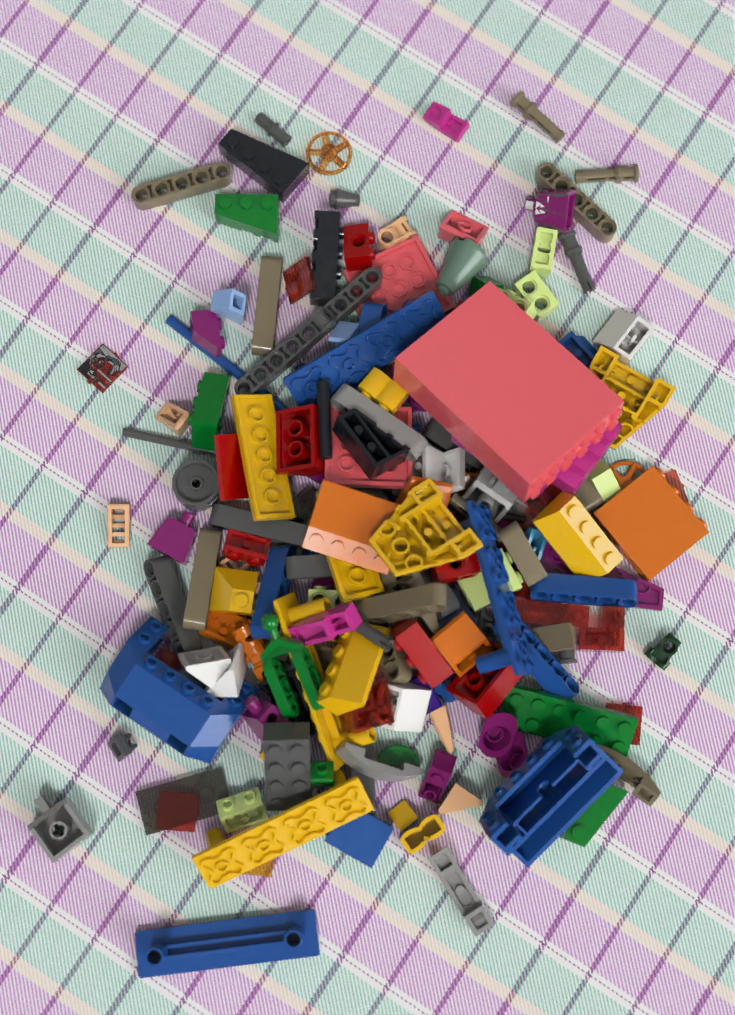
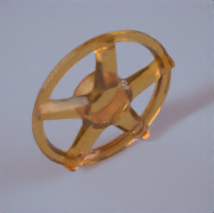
M332 131L319 133L307 145V162L320 175L339 174L346 170L351 162V145L339 133ZM328 135H335L344 142L334 146L330 143ZM322 136L323 147L321 149H310L312 143ZM348 147L349 154L345 163L339 158L338 153ZM310 155L322 158L319 168L313 164ZM329 162H334L341 167L334 171H325Z

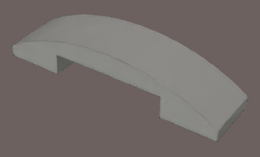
M347 742L335 748V753L348 766L373 779L400 782L424 773L423 768L405 762L394 768L365 758L366 749Z
M446 846L428 857L429 862L475 937L495 925L448 847Z

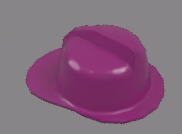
M501 712L493 714L488 720H485L480 729L479 748L484 755L491 758L501 757L511 749L518 725L513 715Z
M518 730L516 731L511 749L505 755L496 757L499 772L505 778H508L514 769H518L530 754L526 749L524 738Z

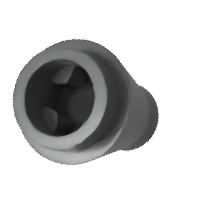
M337 188L330 190L329 207H334V209L359 207L360 194H354Z

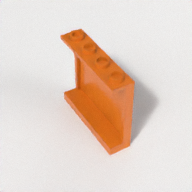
M654 466L650 467L591 515L639 576L646 581L654 578L709 533L706 529L708 526L705 521L695 516L692 506L679 497L680 493L677 488L672 484L669 485L665 480V474Z

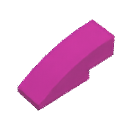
M350 602L301 620L289 626L288 631L293 639L300 640L304 646L333 640L338 634L355 631L363 620L354 603Z

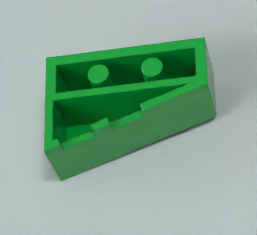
M215 194V217L217 223L240 231L244 230L253 233L258 237L263 236L279 243L278 194Z
M204 372L203 379L198 381L197 392L199 394L194 396L192 406L194 412H190L188 417V425H191L192 448L215 451L214 435H218L222 430V425L220 424L223 414H225L230 391V376Z
M610 785L560 835V838L585 847L629 791Z

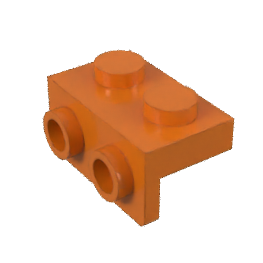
M209 611L206 631L199 630V635L232 650L237 643L231 631L235 629L236 625L247 620V618L233 613Z

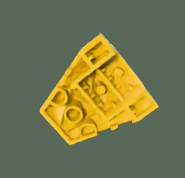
M601 345L590 363L589 370L624 400L621 408L623 412L617 419L618 423L623 426L620 434L609 447L615 450L666 406L676 387L658 377L655 381L619 362V355Z
M431 478L412 488L403 503L395 508V512L389 520H385L369 539V544L395 577L465 559L483 547V543L469 527L464 530L443 504V493Z

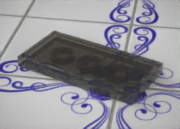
M222 767L135 792L146 835L219 815L216 801L230 796Z

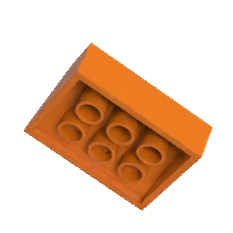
M323 479L302 539V547L388 575V567L369 544V539L385 520H389L399 504Z

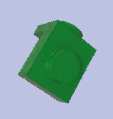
M311 761V786H334V762Z

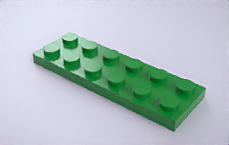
M517 684L504 698L500 713L506 712L516 718L518 723L517 730L545 738L577 724L596 744L613 749L627 757L639 721L638 716Z

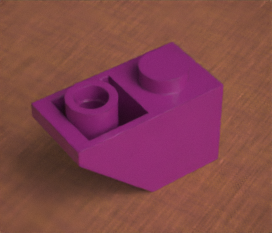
M211 310L191 311L189 324L192 340L215 357H220L221 350L225 349L224 336H220L219 331L222 330L221 317H217V314L211 312Z
M436 749L419 790V797L437 804L439 803L452 775L457 759L456 756Z

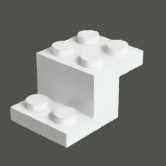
M428 444L417 460L412 462V476L425 479L431 478V480L452 484L451 493L465 489V450L458 447L443 453ZM392 489V494L398 497L402 489Z

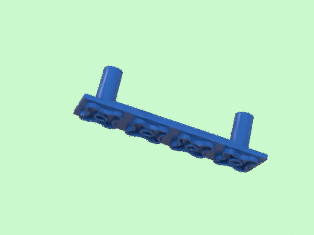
M432 290L416 299L409 298L400 309L311 362L298 364L294 372L285 376L283 381L298 406L317 405V381H329L331 398L342 384L351 386L366 377L374 367L380 369L395 360V357L444 319L446 315Z
M471 500L466 501L470 518L459 522L464 530L470 527L483 543V547L477 550L476 554L503 645L501 649L477 656L475 658L476 667L481 674L512 665L515 676L533 675L534 662L528 650L527 638L522 634L520 628L522 624L521 617L516 608L515 596L508 586L509 576L504 567L502 552L497 548L495 541L497 540V534L491 522V513L484 504Z
M314 909L135 932L139 978L313 957L320 954Z

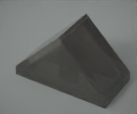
M311 484L301 490L293 499L296 517L286 520L305 524L313 510L316 501V491L319 490Z

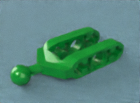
M267 613L263 615L261 626L269 631L272 641L260 655V658L262 660L263 672L282 716L285 719H290L299 715L298 702L282 664L277 657L287 653L291 654L294 667L311 707L315 711L325 709L317 703L319 688L323 683L308 649L304 647L303 642L300 640L280 636L277 629L279 621L275 614Z

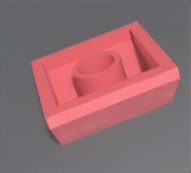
M451 210L439 227L438 238L451 243L453 238L460 236L458 240L464 241L465 238H468L480 246L489 227Z

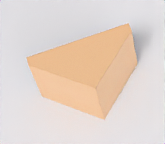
M169 401L166 402L154 417L180 438L190 426L188 425L189 412Z
M454 783L439 805L437 812L438 814L483 806V802Z

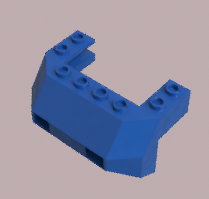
M150 616L128 639L108 669L100 690L112 707L182 755L211 763L219 753L230 731L242 718L243 713L247 709L244 705L245 699L251 695L256 697L260 689L244 679L238 697H225L222 702L152 655L164 640L162 636L169 628Z
M577 724L546 737L540 747L534 753H530L525 758L524 763L518 769H514L502 785H498L493 790L479 819V823L488 838L507 856L512 853L528 868L624 771Z

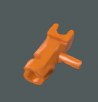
M247 619L236 625L235 629L231 632L236 643L240 642L243 644L246 663H252L254 674L260 682H263L266 677L263 672L260 655L266 649V645L262 639L252 638L250 632L251 620Z

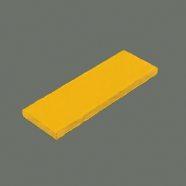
M233 394L230 399L253 521L293 519L296 515L288 475L277 474L276 412L272 394Z

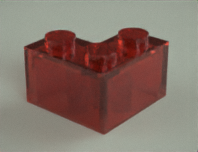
M600 607L598 609V628L580 627L576 630V651L623 652L625 607Z
M375 676L365 706L340 715L342 731L358 733L394 722L387 678Z

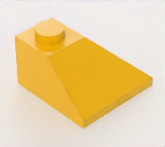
M215 567L209 610L253 616L259 572Z

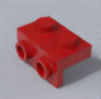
M229 528L221 555L226 556L227 559L232 561H246L247 564L254 567L264 566L271 540Z

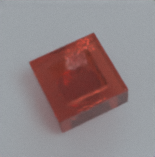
M169 647L161 650L155 656L174 670L179 667L177 657L170 651Z

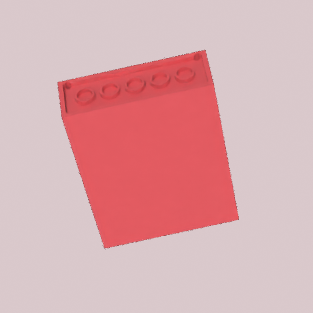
M491 281L395 357L393 380L523 503L529 498L533 500L537 497L545 484L549 486L557 478L556 474L561 470L565 472L572 465V460L576 457L581 458L587 452L589 445L592 443L594 445L602 439L603 433L606 430H613L619 422L617 420L623 412L621 410L624 403L622 398Z

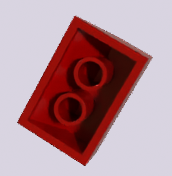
M309 404L276 411L277 474L296 476L324 474L325 460L319 459L317 405Z
M237 433L214 435L220 501L249 498Z
M414 618L396 621L390 630L394 637V646L398 651L404 650L406 656L403 658L411 668L414 666L419 672L416 676L423 685L428 683L433 689L454 673Z
M487 639L494 649L492 651L503 648V646ZM474 665L460 678L457 675L446 690L472 712L488 720L522 676L514 675L512 665L481 674L476 665Z

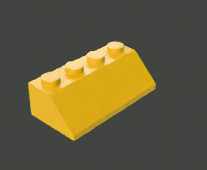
M562 491L532 520V523L574 575L600 577L608 574L623 559L580 501L572 494Z
M369 624L388 637L390 629ZM356 631L339 634L338 644L332 652L333 658L325 672L324 683L319 688L317 703L336 716L365 706L383 653V649Z

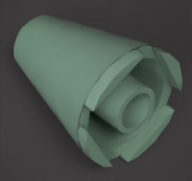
M457 236L450 243L435 283L437 292L442 296H453L488 263L489 258L485 259L483 256L485 251L468 238L462 241L458 240L460 236Z

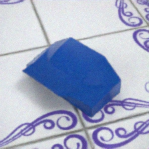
M572 331L569 332L559 343L589 369L597 350L584 336H576Z

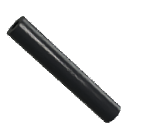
M321 380L316 382L319 459L329 460L333 458L329 381Z

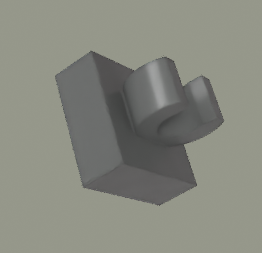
M120 733L107 743L118 762L126 759L138 746L137 743L132 746L128 745L126 740L132 736L131 733L124 736Z

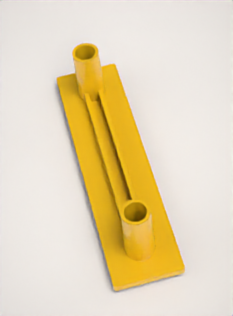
M295 592L273 600V609L280 621L281 633L289 638H292L288 631L289 626L332 608L331 602L327 597L299 605ZM314 644L304 646L308 649L320 679L324 683L325 675ZM303 688V697L309 705L311 720L316 725L318 740L325 751V760L334 762V771H337L345 764L335 753L336 747L345 742L359 747L376 742V732L372 725L344 732L339 716H336L326 708L315 711L311 707Z
M338 769L334 771V786H329V790L226 840L221 829L212 828L208 830L205 834L208 848L192 856V861L208 887L212 889L373 811V805L358 776L346 780L344 773Z

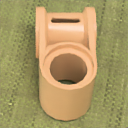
M406 216L398 218L379 231L377 247L381 252L417 235L416 230H413L408 224ZM382 238H389L391 242L385 243L382 241Z

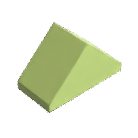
M600 459L588 477L605 504L622 490L611 468Z

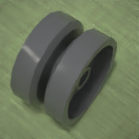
M200 459L189 460L182 463L175 470L172 478V489L178 501L185 508L193 511H205L219 501L218 473L210 463Z

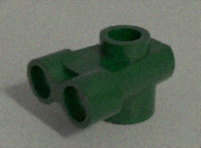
M669 632L653 648L650 646L644 654L662 670H665L671 664L668 661L677 652L681 642ZM666 641H670L672 643V647L670 649L664 648V643Z

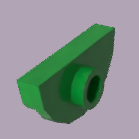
M399 744L388 746L382 750L376 761L391 767H397L404 762L420 767L418 757L414 751L407 746Z

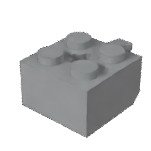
M484 466L470 483L462 498L466 501L471 500L487 506L491 517L494 519V523L497 524L512 507L517 496Z
M40 795L34 800L40 811L36 813L38 818L30 823L28 828L52 863L58 862L94 834L69 797L62 799L57 804L54 801L49 803L44 795ZM58 825L64 826V834L57 833V831L59 830Z

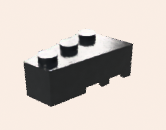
M353 408L337 417L332 431L369 480L405 462L411 448L398 443L393 439L394 436L389 432L386 434L376 426L377 423L358 409Z
M296 669L286 671L285 674L299 705V715L288 720L290 722H309L310 736L316 735L318 731L315 723L311 720L310 708L303 697V688L296 676ZM267 679L257 684L271 698L270 702L278 707Z

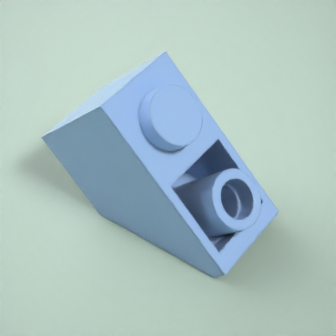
M233 288L216 290L213 292L211 312L235 323L243 324L247 295Z
M339 321L330 334L328 341L336 347L358 333L359 323Z

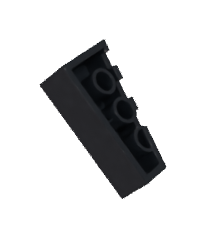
M230 129L218 143L220 154L268 192L278 194L279 200L282 203L287 200L310 173L308 162L234 129Z
M315 210L310 305L324 306L340 292V287H337V280H341L342 267H338V260L343 258V247H339V242L344 240L343 227H340V212Z

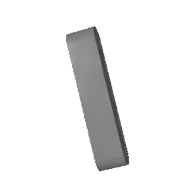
M342 384L330 399L331 406L341 414L356 408L377 423L376 426L383 432L392 434L394 436L393 439L398 443L411 448L406 459L415 462L428 446V441L425 437L347 384Z

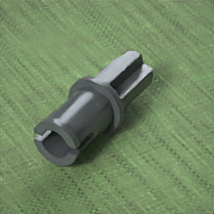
M262 112L256 116L255 123L267 132L268 137L272 136L283 147L290 143L292 137L279 127V123H274Z

